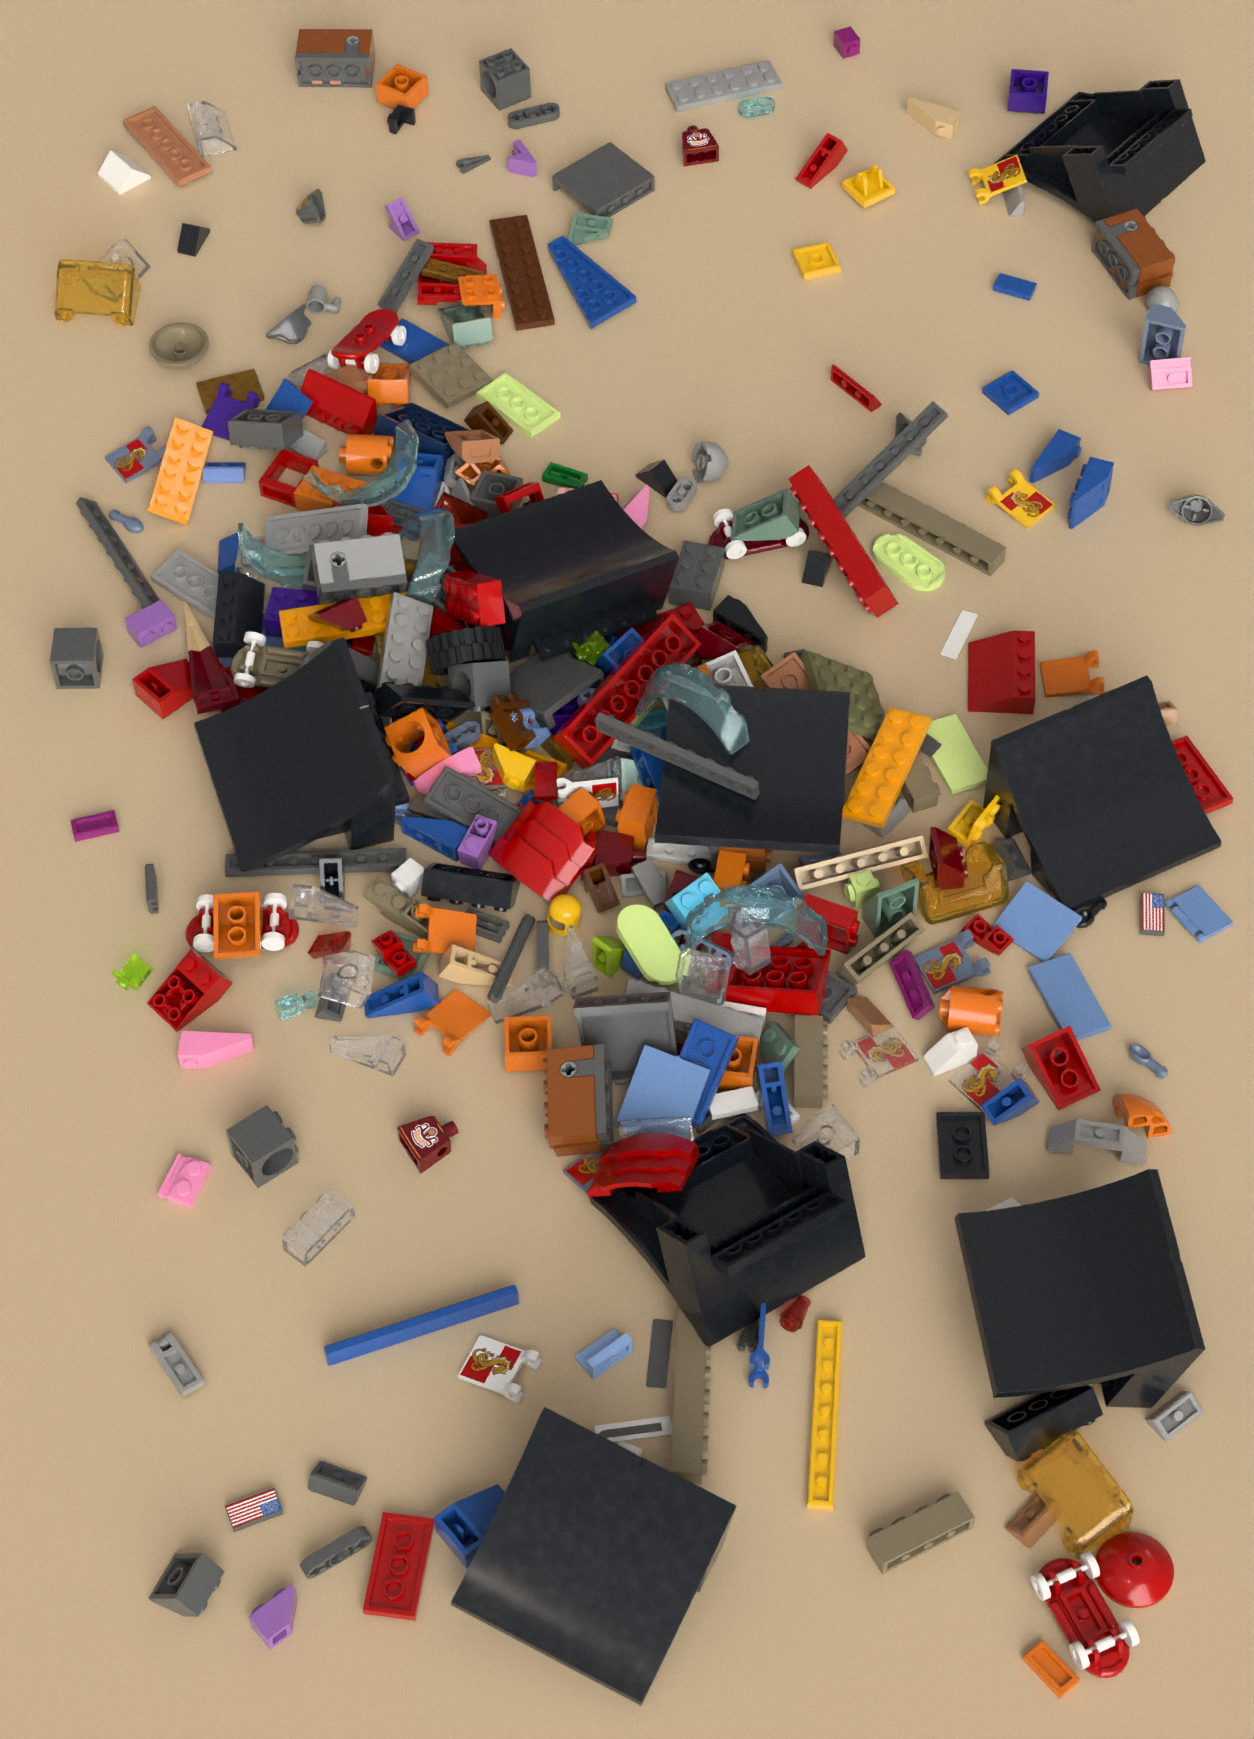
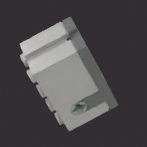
M388 532L377 537L364 535L359 539L345 537L333 542L320 540L313 545L311 560L319 605L339 602L345 598L357 597L361 599L393 594L394 592H405L408 582L399 534Z

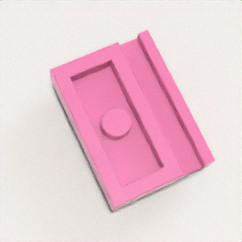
M1191 357L1149 361L1151 390L1192 387Z
M178 1153L158 1191L159 1198L163 1199L164 1197L171 1202L191 1208L211 1170L210 1163L191 1157L186 1158Z

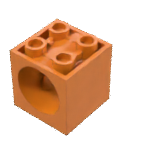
M423 707L384 727L387 734L385 740L394 752L392 755L394 762L398 764V767L401 766L406 774H411L415 779L444 759L452 756L439 721ZM421 736H425L422 745L416 751L410 753L414 741Z

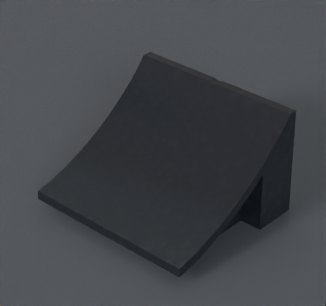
M1180 79L1149 81L1140 90L1095 92L1093 94L1078 92L995 163L1018 155L1028 183L1057 196L1096 223V221L1134 209H1138L1145 216L1163 198H1166L1203 165L1206 160L1192 119V110L1188 107Z
M602 480L450 531L448 535L456 550L473 572L501 580L506 623L492 626L501 628L505 655L510 663L528 657L532 644L542 662L626 632L631 628L634 629L657 621L658 615L656 611L663 609L679 560L675 550L653 539L628 516L610 494Z
M345 638L334 640L326 649L303 667L262 693L226 711L194 723V729L241 873L276 860L316 839L345 833L350 850L394 841L395 806L409 803L410 798L398 764L392 758L394 754L392 748L388 746L385 740L387 734L380 716H377L371 691L364 693Z
M1147 675L991 741L983 807L986 809L996 795L1000 797L998 804L1001 807L996 813V818L993 822L1005 838H1010L1024 832L1039 867L1057 901L1072 911L1081 909L1221 847L1222 841L1206 816L1181 765L1166 728L1152 681Z
M671 682L665 741H672L678 747L685 750L690 749L703 758H711L717 764L731 767L744 776H752L759 782L760 794L756 800H753L663 760L655 843L839 854L845 794L850 692Z
M746 1113L740 1114L692 1140L697 1143L699 1158L681 1191L657 1192L656 1187L615 1188L611 1196L589 1197L591 1204L627 1238L653 1269L685 1313L702 1342L708 1347L759 1319L761 1303H766V1314L785 1304L788 1300L796 1298L866 1257L845 1156L816 1141L794 1151L780 1144Z
M1147 1169L1097 1188L1056 1199L997 1210L958 1213L954 1218L993 1398L1040 1394L1090 1384H1101L1106 1407L1152 1408L1205 1350L1158 1169Z
M544 1407L508 1488L451 1601V1605L641 1706L696 1592H700L722 1549L736 1505Z

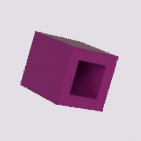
M851 26L834 31V47L843 59L860 54V38Z

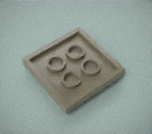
M456 342L410 364L408 369L446 409L471 397L493 381Z

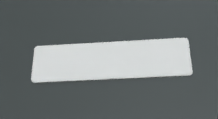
M966 610L961 611L942 649V656L957 659L978 614Z

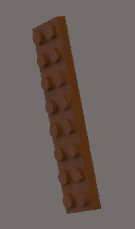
M527 215L489 220L516 331L555 325Z

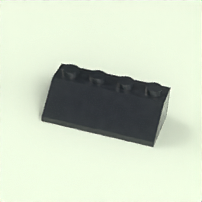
M241 572L219 573L212 643L218 658H233L240 649L249 645L244 642L246 632L262 634L265 584Z
M390 681L382 683L381 687L374 690L377 716L403 718L423 707L435 719L440 718L441 721L451 722L475 707L474 702L460 690L449 689L448 686L434 688L431 685L413 686L412 683L399 685Z
M434 862L424 868L421 895L427 896V900L430 901L447 899L451 904L462 905L463 902L472 903L471 906L475 908H485L486 905L494 907L495 911L507 912V909H511L515 905L521 882L511 874Z
M1085 1385L1035 1394L984 1423L1005 1455L1018 1462L1029 1459L1033 1453L1040 1449L1051 1447L1053 1442L1060 1438L1071 1436L1074 1430L1094 1423L1096 1418L1103 1415L1093 1387Z

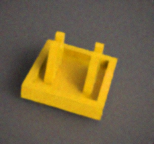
M877 165L842 181V188L863 208L895 194V187L882 176L881 169L877 170Z

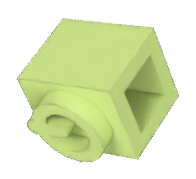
M871 870L849 875L848 883L844 884L846 899L849 903H853L855 909L863 907V904L880 890L878 878L873 877Z

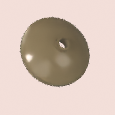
M185 322L172 323L160 328L152 335L149 342L151 356L158 363L175 368L186 367L198 362L205 356L209 348V339L206 332L195 324Z

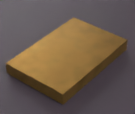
M255 369L196 382L206 414L209 413L217 397L221 382L229 384L228 389L232 390L229 398L246 403L248 393L252 391L258 394L257 398L265 401Z

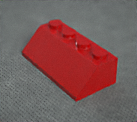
M312 369L307 371L300 390L314 402L305 416L314 418L320 423L331 426L345 434L372 435L375 432L378 419L375 398Z

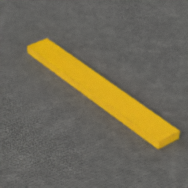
M818 1320L808 1509L833 1510L843 1321Z

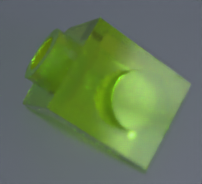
M595 631L582 645L576 642L573 644V647L577 650L575 655L582 662L588 661L592 665L611 647L598 631Z
M133 954L122 971L114 970L112 975L117 978L116 983L127 990L130 987L138 991L154 968Z

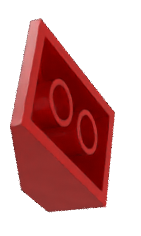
M1070 1026L1021 1048L1032 1072L1058 1110L1101 1091Z

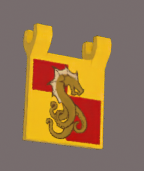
M1018 155L983 169L972 168L968 170L973 185L980 183L981 180L984 182L985 188L975 190L980 205L988 202L996 194L1027 182Z
M1014 469L1009 473L1011 477L1007 480L1013 487L1001 495L999 489L992 486L987 490L989 495L985 499L991 504L1000 506L1028 529L1051 511L1055 504L1025 481L1018 469Z

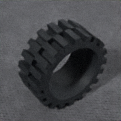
M477 626L474 628H463L462 630H452L451 632L441 633V635H434L426 640L430 670L433 675H448V667L463 663L506 661L501 628L497 626Z

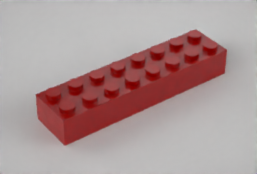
M810 465L788 478L792 484L790 487L791 492L798 499L799 505L808 515L809 521L818 531L817 534L823 543L826 544L827 550L836 560L837 566L846 576L848 584L854 589L855 595L868 613L873 612L878 618L899 603L825 485Z
M673 613L661 617L552 738L582 769L592 766L615 741V738L597 731L595 718L598 713L612 715L625 724L631 723L701 646V643Z

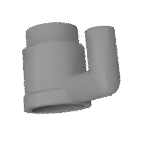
M315 285L309 292L306 307L308 311L314 314H321L325 310L337 313L340 309L341 298L334 297L333 304L327 303L326 288L321 285Z

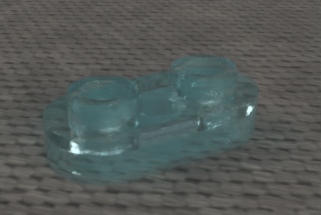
M767 96L742 100L738 104V113L745 118L768 115L775 110L774 99Z

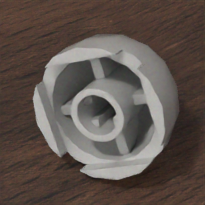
M701 442L695 445L692 455V462L696 463V469H692L695 480L697 482H714L724 474L729 464L724 450L713 442Z

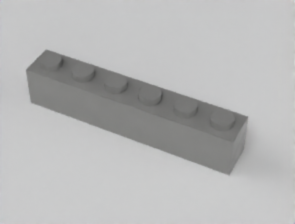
M629 979L624 989L623 995L670 992L675 1031L687 1034L696 1018L733 1035L759 1038L760 1040L764 1019L758 1018L754 1014H744L735 1011L731 1007H721L707 1000L691 998L684 993L678 994L668 991L664 987L645 984L641 980Z

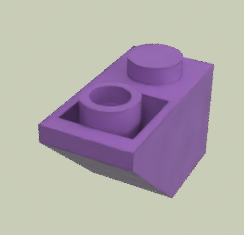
M479 814L476 815L457 849L461 864L474 869H482L492 848L498 824L497 821Z
M292 1584L286 1589L278 1590L274 1594L273 1599L265 1605L257 1606L249 1616L251 1627L270 1650L292 1634L297 1605V1595Z

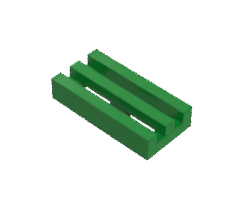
M550 462L542 474L543 482L558 487L576 489L584 486V482L588 480V474Z

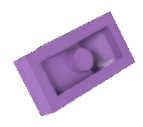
M521 140L514 141L512 156L508 158V171L514 174L536 177L537 165L535 159Z
M403 197L384 206L393 223L388 227L402 241L420 233Z

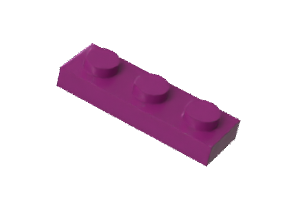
M908 950L903 951L889 964L912 1018L919 1020L935 1008L912 952Z

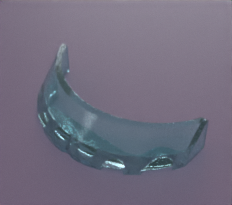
M409 419L396 426L395 448L388 466L378 478L363 487L342 490L338 485L326 486L320 481L314 470L304 475L302 479L330 499L347 506L363 503L368 505V507H374L384 504L389 499L398 496L407 487L408 482L415 473L419 437Z
M445 508L413 514L401 521L402 527L420 533L418 559L406 596L431 605L440 590L441 584H439V581L449 565L451 555L448 553L454 543V517Z
M238 523L239 551L243 558L258 571V574L266 579L268 578L280 583L282 586L302 588L307 556L287 555L274 551L255 539L243 523Z
M678 662L662 665L652 673L636 708V715L639 716L656 704L655 698H668L687 706L698 714L715 732L728 753H735L749 742L747 723L743 715L738 716L731 705L728 693L723 688L719 690L712 683V678L695 667L692 668L688 664Z
M762 885L728 887L724 892L716 895L711 893L704 897L703 902L696 906L693 911H690L686 917L685 952H690L701 939L716 930L741 924H759L785 930L804 940L820 956H825L828 934L824 917L821 914L818 915L807 906L802 898L798 896L793 898L783 894L781 889Z

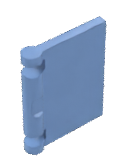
M1199 885L1173 899H1168L1164 904L1167 908L1175 905L1171 913L1192 936H1195L1198 932L1201 933L1196 937L1199 943L1233 925L1230 918Z

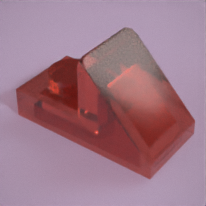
M344 931L318 935L308 954L313 959L330 957L338 967H341L351 949V933Z

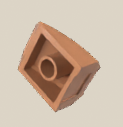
M349 365L324 374L368 395L367 379L369 373H366L364 368L358 369L356 365Z
M483 429L444 433L454 452L468 465L482 462H490L492 464L499 456L500 439Z

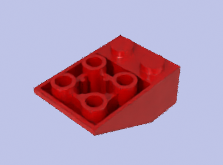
M187 659L149 667L132 679L136 696L162 719L193 699L190 663Z
M190 949L147 1004L178 1032L217 1003L233 983L203 955Z

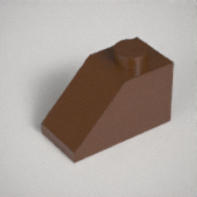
M488 401L473 407L464 419V422L472 430L483 429L499 438L501 445L505 443L514 431Z

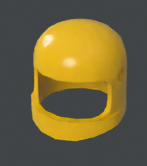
M560 894L551 901L546 920H548L549 931L552 934L567 936L576 932L579 928L582 908L576 897L569 894ZM550 917L565 924L564 929L558 930L554 928L550 923Z

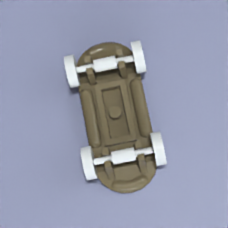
M246 632L244 642L249 645L240 649L231 662L233 682L244 688H253L255 686L270 688L303 667L304 658L324 645V643L309 641L306 646L307 652L264 646L266 642L264 635L257 632Z

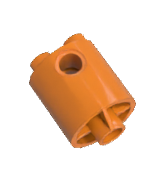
M348 434L346 446L339 447V462L346 464L347 475L392 476L395 456L392 455L394 436Z
M951 985L948 991L941 997L939 1017L947 1032H955L968 1027L971 1034L999 1036L1003 991Z

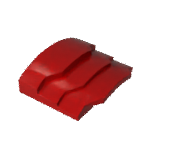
M427 242L435 248L429 258L483 271V275H486L487 264L477 257V244ZM422 271L418 276L417 305H437L438 302L457 303V300L461 301L459 284L423 276Z
M529 800L504 836L499 837L489 855L520 882L551 903L556 896L567 894L596 849L584 841L582 826L552 803L545 801L535 804Z
M663 1133L638 1134L618 1140L608 1146L598 1160L599 1168L593 1176V1182L587 1191V1196H611L615 1188L656 1187L657 1192L681 1191L699 1158L697 1143L680 1136Z

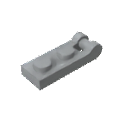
M169 1331L163 1334L164 1337L158 1341L153 1340L148 1343V1346L184 1398L204 1386L205 1383L172 1332ZM170 1347L168 1350L162 1351L164 1348Z

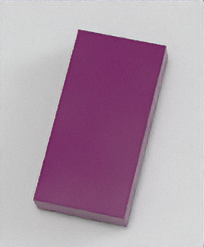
M114 810L70 820L75 842L119 832Z

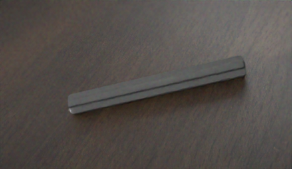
M525 914L522 917L487 995L488 1000L493 1003H498L501 1000L535 923V917L530 914Z

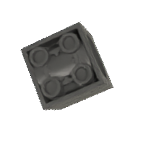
M512 48L479 61L481 91L499 111L531 98L530 68Z
M54 628L50 664L56 688H100L104 654L98 628Z
M508 661L468 663L448 667L449 689L460 690L474 702L475 707L467 712L492 710L489 702L494 696L502 695L504 699L507 695L511 694Z
M267 1105L226 1130L232 1156L257 1188L298 1164L297 1153L299 1151L294 1143V1140H296L295 1134L289 1127H284L278 1112H272Z

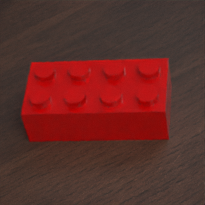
M470 570L444 574L442 585L446 593L445 610L448 616L480 627L506 623L501 580Z

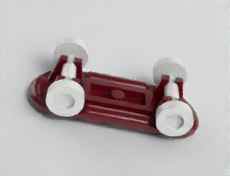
M721 509L713 515V522L718 529L710 536L708 545L724 547L725 559H738L742 556L799 546L808 539L810 531L806 522L799 518V532L791 537H786L782 540L733 541L731 539L733 513L730 509Z

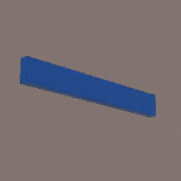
M511 1285L324 1347L328 1366L518 1305L519 1297L516 1285Z

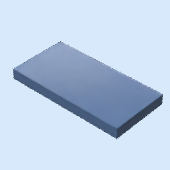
M1071 953L1028 967V973L1059 1030L1070 1026L1077 1041L1110 1030L1111 1024Z

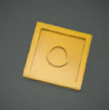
M829 242L792 249V256L803 280L841 272V266Z

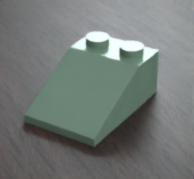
M458 305L438 309L451 343L456 342L463 349L471 344L485 345L488 341L493 340L491 318L479 305Z
M787 488L734 511L731 539L733 541L782 540L799 532V503Z
M918 878L880 892L863 904L862 918L875 938L882 935L910 912L916 918L920 882Z

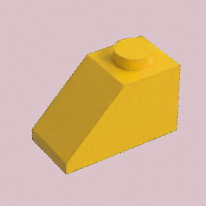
M495 743L492 758L502 782L513 790L518 789L523 792L534 772L536 760L516 751H510L509 748Z

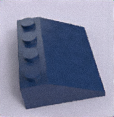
M409 403L379 414L374 435L394 436V446L400 452L442 455L444 466H446L447 458L455 452L448 443L444 433L466 431L469 429L414 403Z

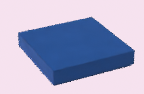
M1013 370L982 388V393L1007 415L1039 398V392Z
M284 379L265 410L301 412V418L303 419L314 401L289 380Z

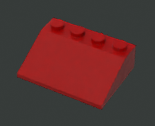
M1013 630L969 642L968 712L1033 714L1036 699L1035 631Z
M740 944L724 986L726 1001L766 1008V1012L819 1015L824 1000L831 950Z

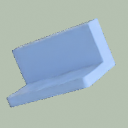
M613 1329L578 1353L576 1360L594 1380L633 1352V1340L627 1333L621 1336Z

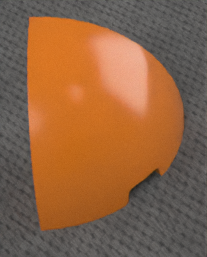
M500 455L492 464L490 462H482L468 465L463 462L455 471L464 481L474 486L477 485L483 470L511 475Z
M1115 1094L1113 1096L1112 1105L1116 1117L1123 1116L1127 1128L1144 1126L1147 1138L1171 1134V1127L1167 1118L1151 1101L1134 1094Z

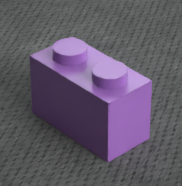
M162 599L125 618L127 631L140 648L177 629L175 615Z

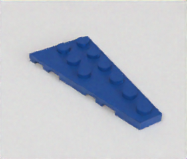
M563 235L548 243V251L591 329L636 303V296Z

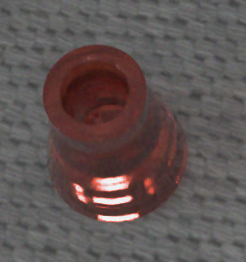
M799 1295L780 1314V1325L789 1332H796L801 1329L808 1308L811 1305L810 1300L803 1295Z

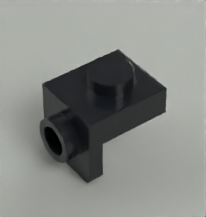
M398 104L387 118L390 133L397 134L404 123L415 125V110Z

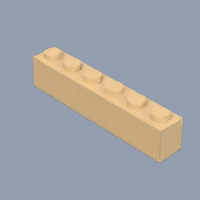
M914 835L788 868V872L799 889L805 890L847 879L849 875L866 870L874 872L927 858L928 854L923 835Z

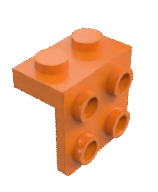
M497 274L460 276L458 284L462 305H491L493 319H501V310H504V298L501 299L502 286L498 284Z

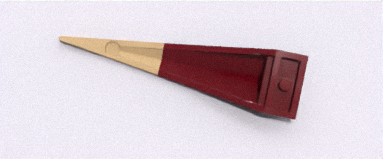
M184 601L192 695L197 714L240 704L235 683L209 644L187 602Z

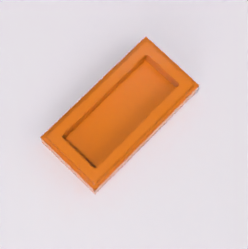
M1043 1639L1023 1655L1022 1660L1059 1699L1080 1681V1678Z

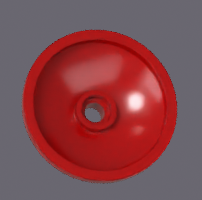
M1124 1532L1106 1540L1097 1552L1095 1559L1100 1569V1576L1096 1577V1581L1103 1593L1117 1604L1129 1608H1145L1158 1603L1168 1594L1174 1579V1565L1168 1551L1156 1539L1138 1532ZM1136 1559L1141 1564L1135 1565L1132 1563V1560Z

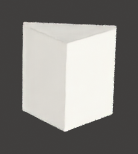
M110 150L98 172V176L119 195L151 178L129 156Z

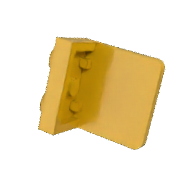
M996 795L986 809L971 799L948 827L946 833L956 837L957 841L967 848L973 841L977 843L984 833V828H989L995 820V815L1001 807L998 804L1000 797Z

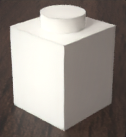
M409 858L391 874L392 887L410 899L422 889L424 867L412 858Z

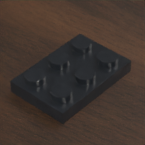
M936 1112L940 1179H989L985 1112Z

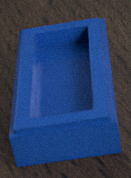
M1000 273L993 285V291L1030 301L1036 290L1037 283Z

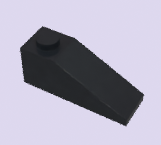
M728 595L713 610V622H721L753 642L752 647L766 653L767 635L746 604Z

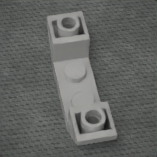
M1074 1119L1050 1128L1047 1151L1072 1154L1073 1144L1121 1151L1120 1162L1145 1164L1147 1142L1126 1126Z

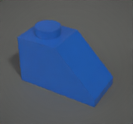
M1019 1078L982 1104L981 1107L992 1124L996 1126L1021 1116L1040 1101L1028 1083Z

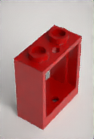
M281 450L258 481L260 495L296 508L294 492L313 465L319 467L318 461L295 452ZM286 468L305 474L296 487L277 481Z
M528 482L494 497L500 514L511 511L509 504L526 496H529L531 504L544 500L539 482Z
M333 500L332 508L362 503L368 505L366 535L381 536L393 529V517L381 503Z
M806 893L798 909L796 937L848 955L851 947L855 948L859 940V935L856 934L860 926V921L857 920L858 911ZM814 918L846 929V931L814 920Z

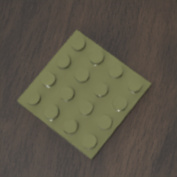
M806 650L801 657L812 690L850 692L848 731L875 740L885 715L872 675L866 671Z

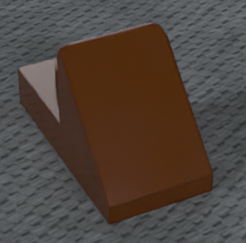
M604 862L582 870L585 892H590L598 913L620 905Z

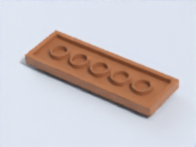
M156 106L123 120L124 127L179 187L212 172L211 166Z
M795 652L759 677L764 686L768 688L812 690L804 663ZM849 731L846 776L864 764L871 748L862 736Z

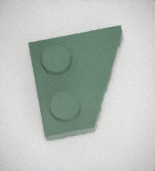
M575 212L567 239L574 245L608 238L613 219L611 217Z
M774 1021L771 1022L760 1038L763 1063L781 1061L784 1073L800 1050L799 1046L782 1026Z

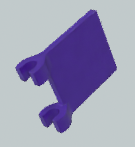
M221 382L217 397L202 427L213 431V436L230 441L228 421L246 409L257 408L261 400L257 398L258 394L252 391L248 393L246 403L229 398L232 390L228 389L229 384Z

